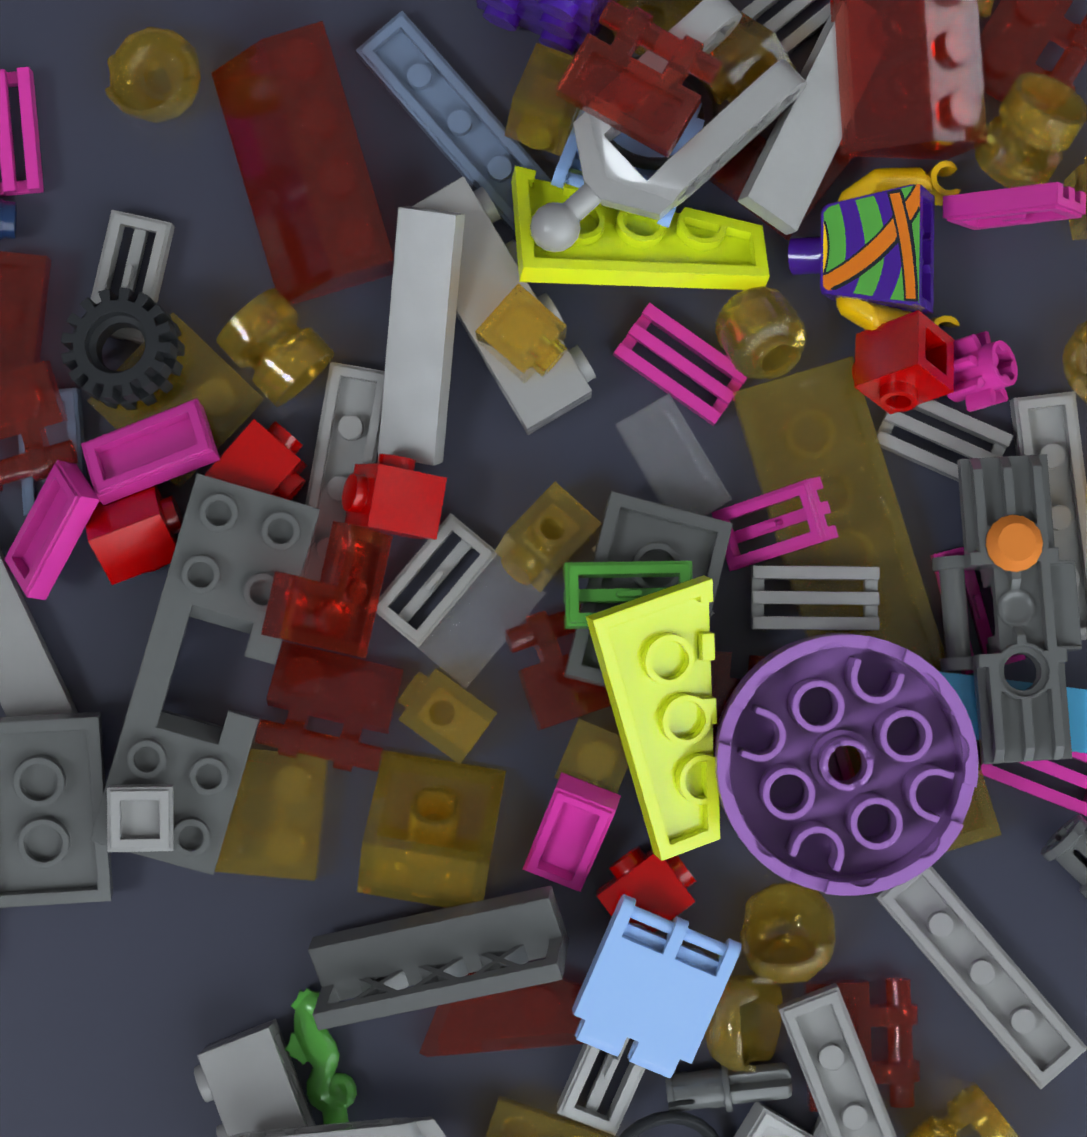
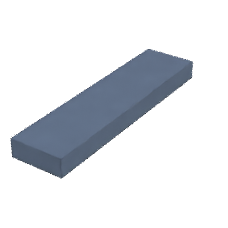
M403 11L399 12L356 49L358 58L460 174L465 177L474 190L480 187L486 190L501 220L515 235L511 185L514 167L519 166L536 170L535 179L548 182L552 180Z

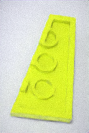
M519 166L514 167L511 185L519 282L764 291L770 274L763 225L688 207L683 208L681 213L675 212L670 226L667 228L658 225V220L599 204L580 221L579 237L571 247L561 252L546 251L539 247L531 236L530 224L532 216L538 208L547 203H564L579 188L565 183L564 188L561 189L551 185V182L535 179L536 170Z
M705 575L585 616L653 853L661 861L720 839L719 792L713 750V724H717L716 698L712 696L711 661L715 660L714 633L710 632L709 602H713V579Z

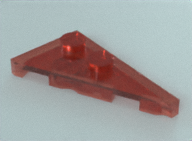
M563 977L559 981L438 1005L419 1054L426 1057L584 1044L576 1040L575 1037L581 1018L575 1016L572 1012V1007L582 985Z

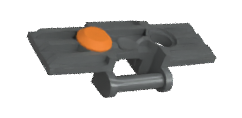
M1047 454L957 460L964 555L932 558L933 572H939L946 654V658L940 659L941 672L974 671L981 764L1072 759L1064 663L1068 662L1067 652L1082 649L1075 560H1059V548L1055 547ZM968 570L980 571L983 588L991 587L994 606L995 636L987 638V654L971 656L964 573V571ZM1012 655H1025L1035 664L1036 679L1026 690H1017L1011 687L1005 679L1004 666Z

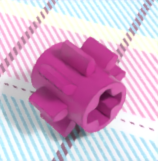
M988 331L954 340V392L947 394V397L954 402L965 400L968 412L1008 401L1009 398L1005 388L1014 385L1018 376L1017 362L1011 348L1001 340L991 343Z

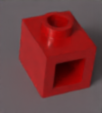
M920 310L883 323L875 330H865L857 333L855 340V362L852 366L854 387L890 415L912 410L919 404L953 393L954 339Z
M253 419L221 455L220 460L216 461L206 472L205 476L292 500L306 482L300 474L308 465L295 455L302 448L303 444L279 423L274 421L266 430Z
M379 454L377 463L355 464L354 472L347 478L342 493V506L346 511L344 525L407 538L437 540L447 478L414 471L416 460L390 454Z
M156 485L104 506L99 501L85 527L88 542L110 583L114 585L143 573L156 571L170 564L178 540L177 533H180L183 523V516L173 495L163 498Z
M640 846L633 848L609 867L614 877L596 890V896L611 916L623 894L635 898V906L670 921L696 902L687 890L696 880L680 858L674 856L661 861L654 855L653 849L644 853ZM632 918L629 920L630 923L642 925L651 932L655 933L658 931V929Z

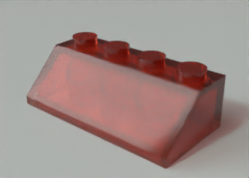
M830 0L831 23L835 21L842 123V140L839 144L840 156L947 160L988 143L978 0Z
M323 21L263 38L211 72L280 306L283 308L393 275V250Z

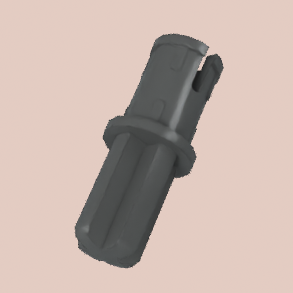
M723 1061L719 1068L674 1072L671 1078L665 1077L669 1110L681 1112L726 1107L727 1112H733V1104L787 1099L792 1096L793 1091L790 1068L784 1062L728 1068V1062Z

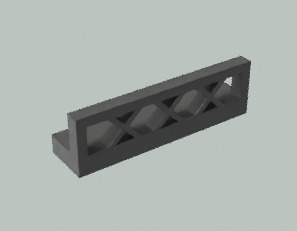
M552 886L312 937L308 952L322 986L312 1014L318 1030L562 980L569 937ZM545 957H546V959H543V960H538V961H534V962H529V963H527V962L530 961V960H535V959H540V958H545ZM349 998H354V999H352V1000L339 1002L340 1000H345V999H349Z

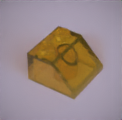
M384 750L362 841L357 892L446 908L484 900L506 771Z

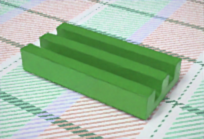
M692 561L565 562L563 565L565 629H589L585 616L594 613H579V603H626L666 589H579L578 578L679 577L680 584L693 579Z

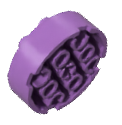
M849 633L814 635L789 643L770 653L758 662L735 687L724 706L715 733L713 750L719 800L726 817L738 837L763 865L778 876L803 887L824 892L825 894L857 896L877 893L906 883L923 873L949 849L964 826L962 823L970 807L974 787L977 788L978 750L976 737L966 708L956 691L934 666L919 655L889 641L871 636ZM839 746H854L861 756L859 771L848 780L834 779L828 771V761L831 754Z

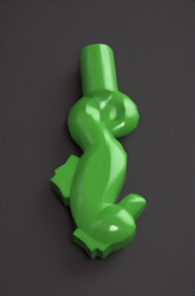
M308 987L305 991L300 989L297 998L291 1004V1007L295 1009L294 1032H291L290 1042L285 1050L290 1053L291 1057L298 1059L303 1065L307 1061L311 1063L313 1068L307 1081V1096L310 1104L322 1112L323 1123L349 1122L347 1108L354 1103L356 1098V1084L349 1075L336 1073L340 1056L336 1041L328 1029L318 1030L312 1014L320 991H313Z

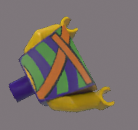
M945 160L936 164L928 173H925L920 167L877 168L872 170L842 191L838 202L827 204L822 208L821 237L791 238L788 246V263L792 275L820 274L821 293L836 302L841 316L864 330H875L883 323L920 310L923 314H933L935 205H943V196L956 195L961 192L960 189L956 188L945 190L938 184L937 176H951L957 170V166L952 161ZM939 316L930 319L936 325L941 324L950 328L960 326L958 320L952 316Z

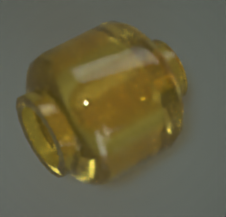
M765 286L749 288L735 294L720 311L715 325L718 343L735 369L745 377L753 379L779 378L790 372L799 362L807 340L804 322L787 298L775 288Z

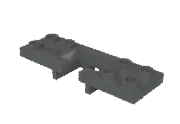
M197 473L89 842L107 846L108 785L174 784V850L130 853L214 875L259 717L228 709L224 726L163 710L175 664L185 637L189 618L192 617L250 634L244 656L275 665L320 509Z

